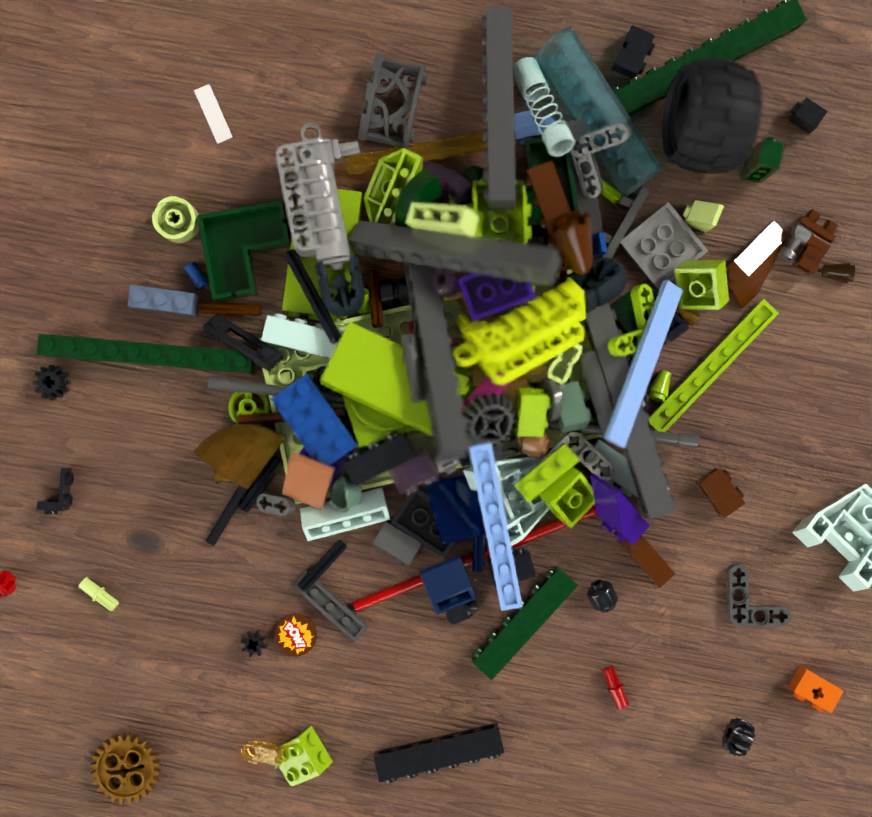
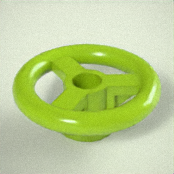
M235 391L228 405L230 417L236 424H239V415L270 413V401L267 395L257 394L264 403L263 411L257 408L255 401L252 400V393ZM245 393V399L239 403V410L235 412L236 400ZM248 403L252 405L250 411H247L245 408Z

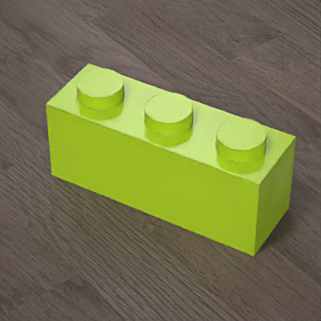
M565 443L514 486L529 503L580 460Z

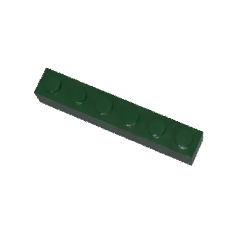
M558 566L555 569L551 567L545 573V580L541 584L536 583L530 590L531 595L526 600L524 598L521 600L523 607L516 608L517 610L512 616L508 614L501 622L503 626L498 631H492L486 639L488 642L483 647L479 646L473 652V664L491 681L578 587Z

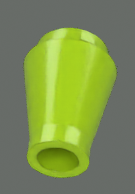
M659 370L657 377L648 389L649 399L664 403L665 399L668 398L672 375L670 372Z

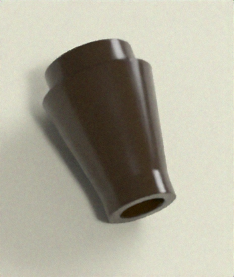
M850 263L823 265V278H829L846 284L854 280L855 265H850Z

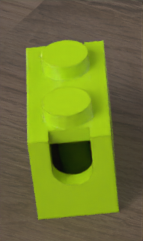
M518 388L515 415L518 420L514 422L516 428L513 429L517 436L543 437L544 430L548 426L546 411L550 408V397L544 394V389Z

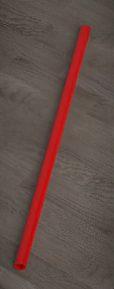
M595 504L579 521L597 515ZM556 519L536 527L523 540L511 546V549L565 528L567 525ZM489 547L485 548L484 560L491 557ZM473 553L460 558L464 568L472 565ZM418 575L353 601V606L357 612L424 585L421 576Z

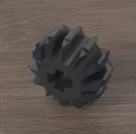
M49 365L48 369L41 367L42 374H34L38 381L32 382L33 385L39 386L35 392L41 393L42 399L49 398L50 401H55L56 397L62 399V391L69 392V389L65 387L66 384L72 383L70 380H65L69 375L68 372L62 373L63 368L60 366L55 368L54 365ZM55 380L54 385H49V381Z
M731 719L730 723L726 725L725 731H723L722 747L734 756H745L747 751L751 750L755 737V727L744 719Z

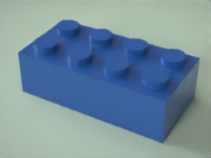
M304 375L271 398L314 461L330 466L359 446L310 375Z

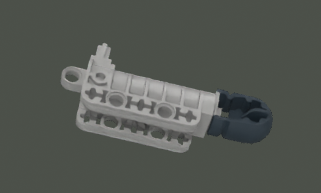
M308 123L301 129L302 142L280 146L276 151V159L295 250L302 258L317 257L318 264L315 265L317 275L320 276L318 283L324 306L330 313L346 317L357 313L362 307L365 291L361 272L357 270L359 268L358 258L350 254L333 169H335L336 163H342L341 157L360 154L358 141L338 144V139H322L319 127L313 123ZM308 129H314L317 132V136L312 140L305 137V131ZM283 151H288V154L283 155ZM285 160H289L290 166H288V167H282V166H286V161H285ZM288 172H292V174H294V173L296 174V175H289V176H287V177L284 178L285 175H288ZM290 180H295L293 183H288ZM298 186V188H295L294 191H291V189H289V190L287 189V188H293V187ZM296 195L298 200V207L300 208L297 210L294 209V201L292 197ZM299 221L305 222L302 226L295 225ZM300 237H305L306 247H302ZM350 264L349 272L354 282L351 284L352 293L348 292L347 286L350 285V282L345 279V276L335 277L332 288L337 290V295L334 296L335 302H332L333 289L328 288L327 281L329 277L325 268L333 267L334 270L342 269V265Z

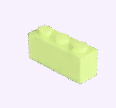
M411 203L406 224L414 229L474 237L480 217L466 206Z

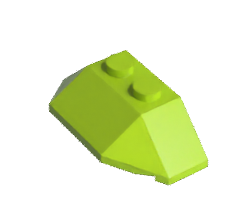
M402 148L379 159L363 198L369 222L396 226L395 210L397 201L407 183L422 171V156Z

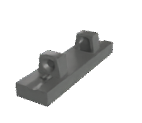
M642 187L636 193L633 200L625 196L620 199L617 206L626 213L612 236L602 232L605 236L608 253L600 258H612L650 190Z

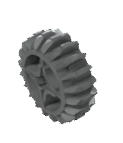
M494 391L491 395L485 392L483 397L477 394L476 400L469 399L470 405L463 406L465 412H462V416H465L466 419L465 435L469 438L471 445L491 441V445L499 446L501 440L506 441V436L512 435L511 429L516 428L514 423L518 420L515 415L516 409L511 401L502 394L498 395Z

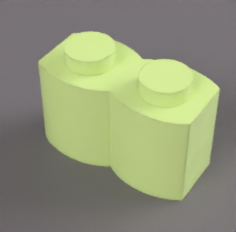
M576 344L556 355V360L546 370L545 378L556 381L558 385L563 384L571 374L572 365L579 359L582 346Z

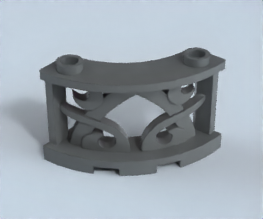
M376 53L371 69V79L368 82L364 99L368 103L365 102L364 112L361 115L357 140L366 142L367 139L408 149L409 143H413L416 131L412 130L421 87L427 83L428 72H425L426 64H421V66L385 59V54ZM401 74L406 75L402 80L399 78ZM411 76L415 77L416 80L414 82L408 81V78H410ZM389 79L391 80V83L387 87H382L380 85L382 81H386L388 84ZM396 84L401 90L406 103L398 111L388 116L386 105L376 98V94H386ZM415 88L414 96L412 97L409 89ZM376 108H381L384 113V118L381 119V113L379 115H376L374 113V110ZM410 111L409 120L407 122V120L403 117ZM393 124L395 133H397L398 126H403L405 129L403 138L390 136L388 134V126ZM384 128L385 134L372 132L370 130Z

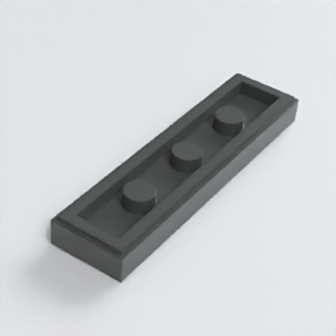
M306 570L292 587L355 643L369 625L318 579L306 592H303L297 585L309 572Z

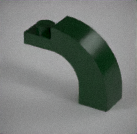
M424 169L407 183L397 201L395 210L396 226L412 228L406 224L411 203L430 204L443 194L436 176Z

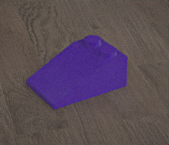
M593 473L590 478L596 513L602 521L601 526L609 533L614 531V535L621 542L626 540L633 545L650 525L617 488Z

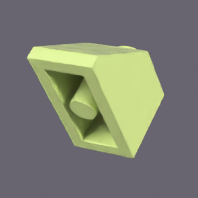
M695 200L690 205H686L682 216L685 217L684 221L688 226L707 233L716 226L724 206Z

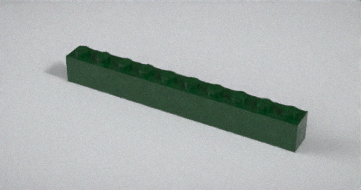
M782 0L773 10L765 9L757 15V18L753 20L748 18L742 21L738 28L734 30L729 28L723 31L719 38L715 40L713 37L709 38L701 44V47L697 49L692 47L685 51L682 57L678 59L673 57L664 63L665 66L659 69L657 66L653 67L640 79L636 76L627 82L628 85L622 88L617 86L611 89L605 102L617 123L666 98L674 75L685 63H693L696 60L710 58L735 62L799 29L808 19L798 0Z
M50 334L38 335L37 355L45 357L253 375L255 371L253 359L240 351Z

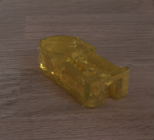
M251 740L241 748L242 757L247 762L270 764L274 766V769L283 764V748L281 746ZM249 746L254 748L255 756L250 754Z

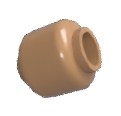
M545 432L543 437L519 436L517 445L520 446L522 455L539 459L542 455L546 456L550 446V439H548Z

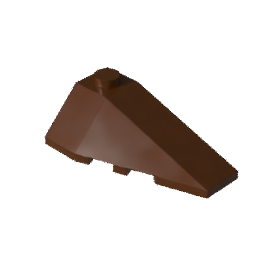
M775 221L771 222L726 265L729 297L741 309L759 293L778 257L779 251L788 238V235Z

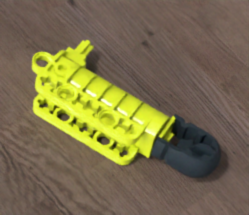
M612 258L594 260L593 266L588 273L579 275L572 272L565 277L564 283L491 323L486 321L480 323L478 320L471 322L466 315L459 314L455 323L461 329L465 343L458 346L454 351L457 365L467 367L477 363L493 383L503 385L580 343L584 339V328L579 322L586 319V313L594 310L596 306H601L622 293L626 285L624 268ZM587 287L589 291L584 292L582 289ZM554 340L562 342L556 346L550 344ZM463 353L470 354L468 358H459V356ZM521 360L525 362L520 366L513 365L516 361Z

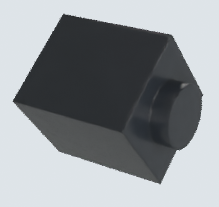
M806 97L801 103L797 101L790 111L792 116L789 121L810 134L818 127L828 111Z

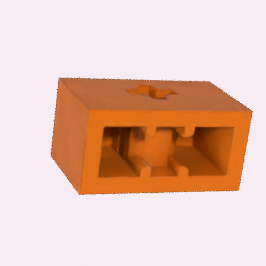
M801 665L788 685V688L794 691L792 694L794 697L803 702L805 699L811 701L812 704L810 706L821 713L824 710L832 713L844 692ZM813 688L817 690L816 694L812 692Z

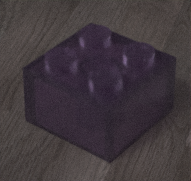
M427 446L417 450L415 458L388 471L399 493L405 492L406 495L418 489L417 486L424 482L427 485L436 481V476L440 475L439 469Z

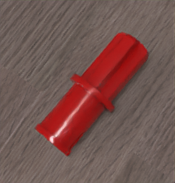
M614 666L604 668L603 674L609 687L607 690L611 692L616 709L628 707L629 702L623 691L624 685L620 683Z

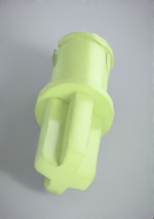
M88 577L84 578L78 586L79 589L93 598L92 601L99 602L109 611H113L119 604V601L107 593L104 587H99Z

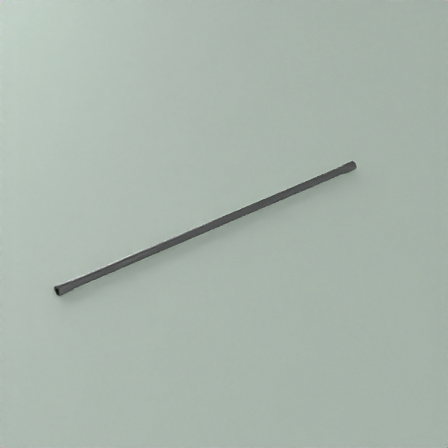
M209 376L208 389L221 391L230 390L276 396L287 388L286 386L236 381L221 377ZM321 391L328 402L345 404L342 394ZM558 421L548 422L547 429L560 430ZM588 423L585 429L571 431L602 435L599 424ZM649 430L654 433L656 442L697 448L699 445V435Z

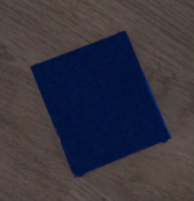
M465 475L425 483L442 545L486 535L478 491L470 489Z

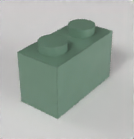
M578 381L558 385L562 394V400H559L562 412L557 419L561 433L585 429L589 420H591V413L584 404L585 393L583 388L579 387Z

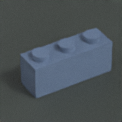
M130 285L127 306L133 309L196 317L199 296L189 292Z

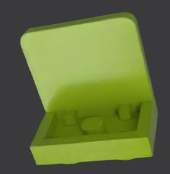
M312 726L305 728L294 739L271 750L275 762L291 786L319 776L333 763Z

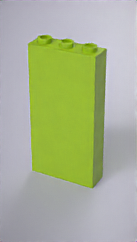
M337 189L350 254L355 256L356 254L349 242V238L360 221L363 195L359 191ZM296 198L295 210L300 209V208L298 207V202H297L298 200H297V198ZM299 221L295 225L302 226L305 222ZM291 237L290 250H295L293 239ZM300 237L302 247H306L305 237ZM299 256L321 297L318 283L320 276L317 275L315 265L318 264L317 257L302 258ZM288 264L282 311L288 313V317L300 318V315H308V319L318 320ZM350 264L342 265V269L334 270L333 267L325 268L329 277L327 281L328 288H332L335 277L345 276V279L350 282V285L347 286L348 292H351L353 277L349 272ZM332 288L334 295L331 299L332 302H335L334 296L337 295V290ZM329 312L334 322L348 319V316L340 317Z
M349 322L321 378V385L432 436L427 401H416V403L411 401L406 363L402 359L404 356L403 346ZM419 359L418 361H419L420 372H421V378H422V383H423V377H422V371H421V365H420V359ZM454 371L455 376H458L459 379L458 396L465 397L470 387L466 384L469 378Z

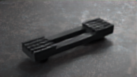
M219 314L214 315L203 325L204 332L219 341L222 340L253 359L254 363L269 372L271 368H274V365H277V362L279 363L280 360H283L282 352ZM227 332L235 333L239 337L243 338L244 340L259 348V350L255 352L251 348L247 347L238 340L229 336Z

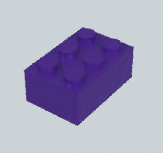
M474 273L458 279L473 321L536 298L529 281H517L510 278H498L491 275Z

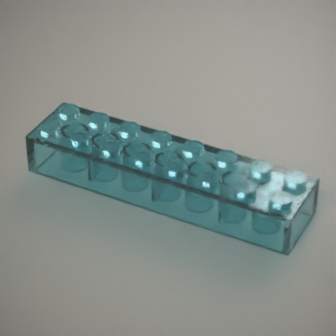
M570 26L553 34L533 58L536 59L540 69L572 119L580 120L586 118L588 133L618 123H626L631 128L632 134L628 141L594 152L621 195L628 197L639 191L642 187H645L660 175L664 169L573 28ZM619 128L618 132L610 134L611 138L618 136L622 138L625 130H620ZM597 134L595 142L598 146H603L606 141L605 136Z

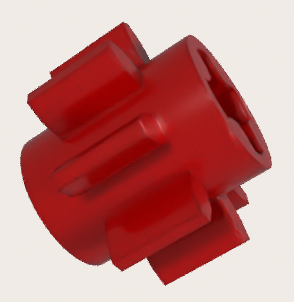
M5 570L0 571V597L7 594L11 595L17 588L15 586V576Z

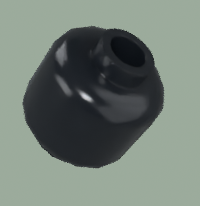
M595 580L587 590V597L596 611L606 613L615 608L618 596L612 583L609 581Z

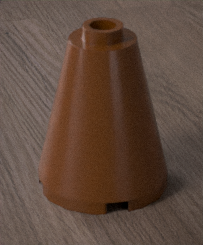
M580 210L557 216V222L551 224L550 221L546 226L549 235L572 272L579 275L588 273L593 266L591 219L588 211H585V214H581Z

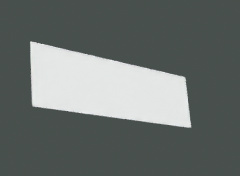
M210 84L194 90L217 144L232 138V134Z

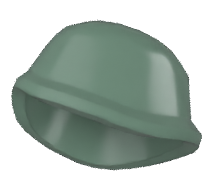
M341 474L333 481L330 498L337 510L347 512L360 502L362 496L361 485L355 487L351 477Z

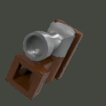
M814 209L809 210L796 221L790 233L792 238L788 246L782 247L778 253L782 259L793 262L797 256L795 250L800 244L804 245L805 247L793 266L807 275L814 274L817 271L819 263L837 237L834 233L838 225L831 220H826L822 227L819 226L816 222L821 215Z

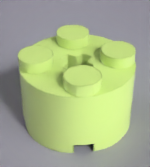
M170 196L162 199L153 212L152 222L156 231L171 242H187L197 235L200 230L197 210L188 201L180 197ZM178 216L180 219L178 220V223L175 224V217Z

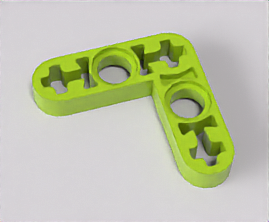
M647 284L636 285L631 290V299L638 330L615 336L609 340L608 350L613 356H625L635 353L638 349L648 320L644 319V311L646 310L650 317L655 303L652 289ZM634 336L637 338L636 347L632 343ZM620 343H624V347L618 348Z

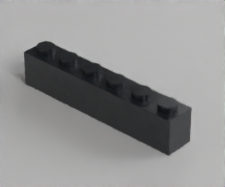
M497 722L374 751L373 758L379 783L385 782L388 784L397 781V778L401 777L406 779L418 776V773L422 772L427 774L435 773L439 768L447 767V769L456 768L460 763L468 762V764H474L486 757L495 759L505 752Z

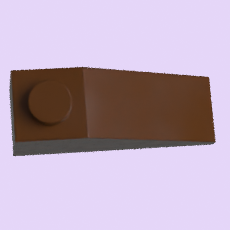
M642 535L633 545L626 540L624 542H621L619 539L617 540L620 546L659 588L675 575L672 569Z

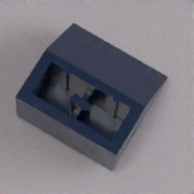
M460 556L447 559L444 562L419 571L437 615L477 599Z

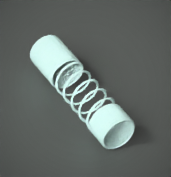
M532 57L522 58L513 65V77L523 98L526 100L527 107L534 117V122L538 126L539 132L542 134V139L551 156H562L574 147L575 140L566 122L561 121L562 113L556 112L558 105L553 103L554 97L548 95L550 88L536 59ZM549 96L552 98L550 104L539 109L533 108L536 102ZM528 101L534 102L532 107L529 106ZM550 105L556 106V110L553 113L544 117H537L542 109ZM532 110H539L536 115L532 112ZM553 114H560V118L556 122L546 126L541 125L546 118ZM536 118L542 119L540 124L537 123ZM540 127H547L544 133H542Z

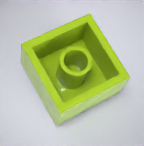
M684 260L674 269L676 286L683 290L679 300V309L720 310L729 301L725 260Z
M573 467L538 494L556 518L570 528L595 504L592 486L582 473Z

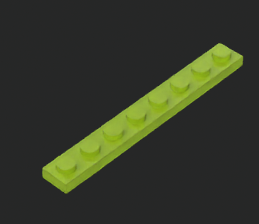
M762 299L668 396L664 403L649 416V424L656 431L666 432L779 313L765 299Z

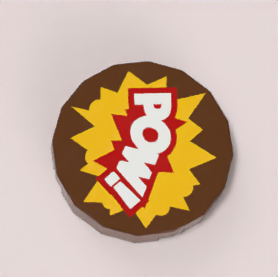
M298 613L287 615L280 620L275 629L276 645L288 656L298 657L305 655L312 650L316 643V625L307 616Z

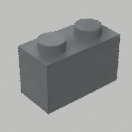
M388 520L385 521L373 541V544L376 545L374 549L384 555L386 553L394 556L393 560L402 566L405 563L410 565L422 545Z

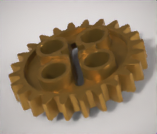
M121 733L118 739L113 735L110 741L105 740L103 746L97 748L99 754H95L92 757L96 762H93L90 767L96 770L90 776L97 777L93 785H100L97 792L105 791L103 798L111 795L112 803L116 798H119L120 805L125 799L128 804H131L133 799L139 802L142 798L141 795L146 798L149 791L155 788L153 783L159 781V778L155 776L161 773V769L156 768L161 764V761L155 760L159 752L152 753L154 745L146 746L148 739L141 742V735H138L135 739H133L132 733H129L127 738H125L124 733ZM131 752L137 753L139 760H134L131 757ZM110 755L115 756L118 763H113L110 760ZM134 774H139L142 777V781H137L134 778ZM113 777H118L121 784H116L113 781Z

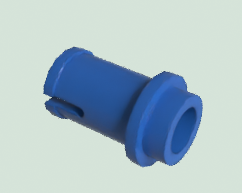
M195 262L188 264L184 268V271L195 283V288L202 290L209 285V277L204 276Z

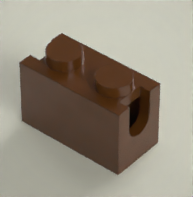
M715 468L695 483L719 517L726 518L746 503L742 499L744 497L742 491L737 486L734 488L730 482L732 480L730 474L725 469Z

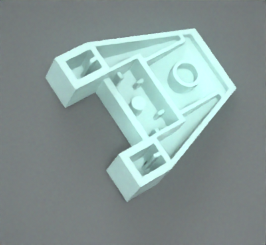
M543 455L539 459L528 456L494 459L511 546L523 540L549 510L538 495L528 503L514 486L535 468L545 457ZM473 465L464 469L463 472L470 489L478 491Z
M863 484L804 517L792 532L807 547L821 544L826 539L849 561L838 577L852 591L868 589L872 584V489L867 484Z

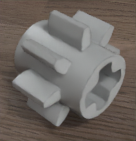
M436 457L433 458L440 473L446 471L447 474L456 471L455 466L460 464L458 459L436 461Z

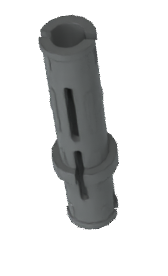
M411 334L410 337L409 335H404L400 337L404 352L402 359L406 363L412 403H416V401L422 402L426 398L418 361L420 354L417 353L415 335Z

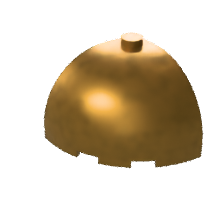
M237 424L220 429L208 436L197 446L194 453L222 476L248 489L283 442L285 436L262 425Z

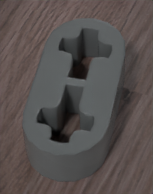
M274 492L262 493L257 497L256 501L260 511L278 516L292 514L296 507L294 499Z

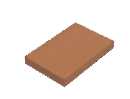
M292 453L282 495L322 510L334 468L297 453Z

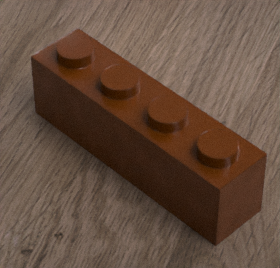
M552 161L525 170L526 175L523 176L527 188H531L534 196L531 197L534 208H539L541 217H538L542 229L546 230V226L550 221L553 224L557 222V216L570 212ZM549 235L546 238L549 248L557 249L560 252Z

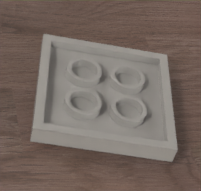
M669 202L624 237L619 244L653 287H657L659 290L663 281L669 280L671 282L675 279L674 269L684 260H698L708 252L707 248Z

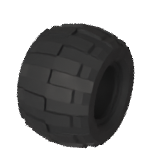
M710 58L696 60L693 63H685L676 72L668 90L662 124L663 149L667 159L672 164H676L681 169L704 174L725 173L731 169L736 170L741 167L748 159L755 145L762 114L761 86L754 71L746 69L745 66L730 60Z

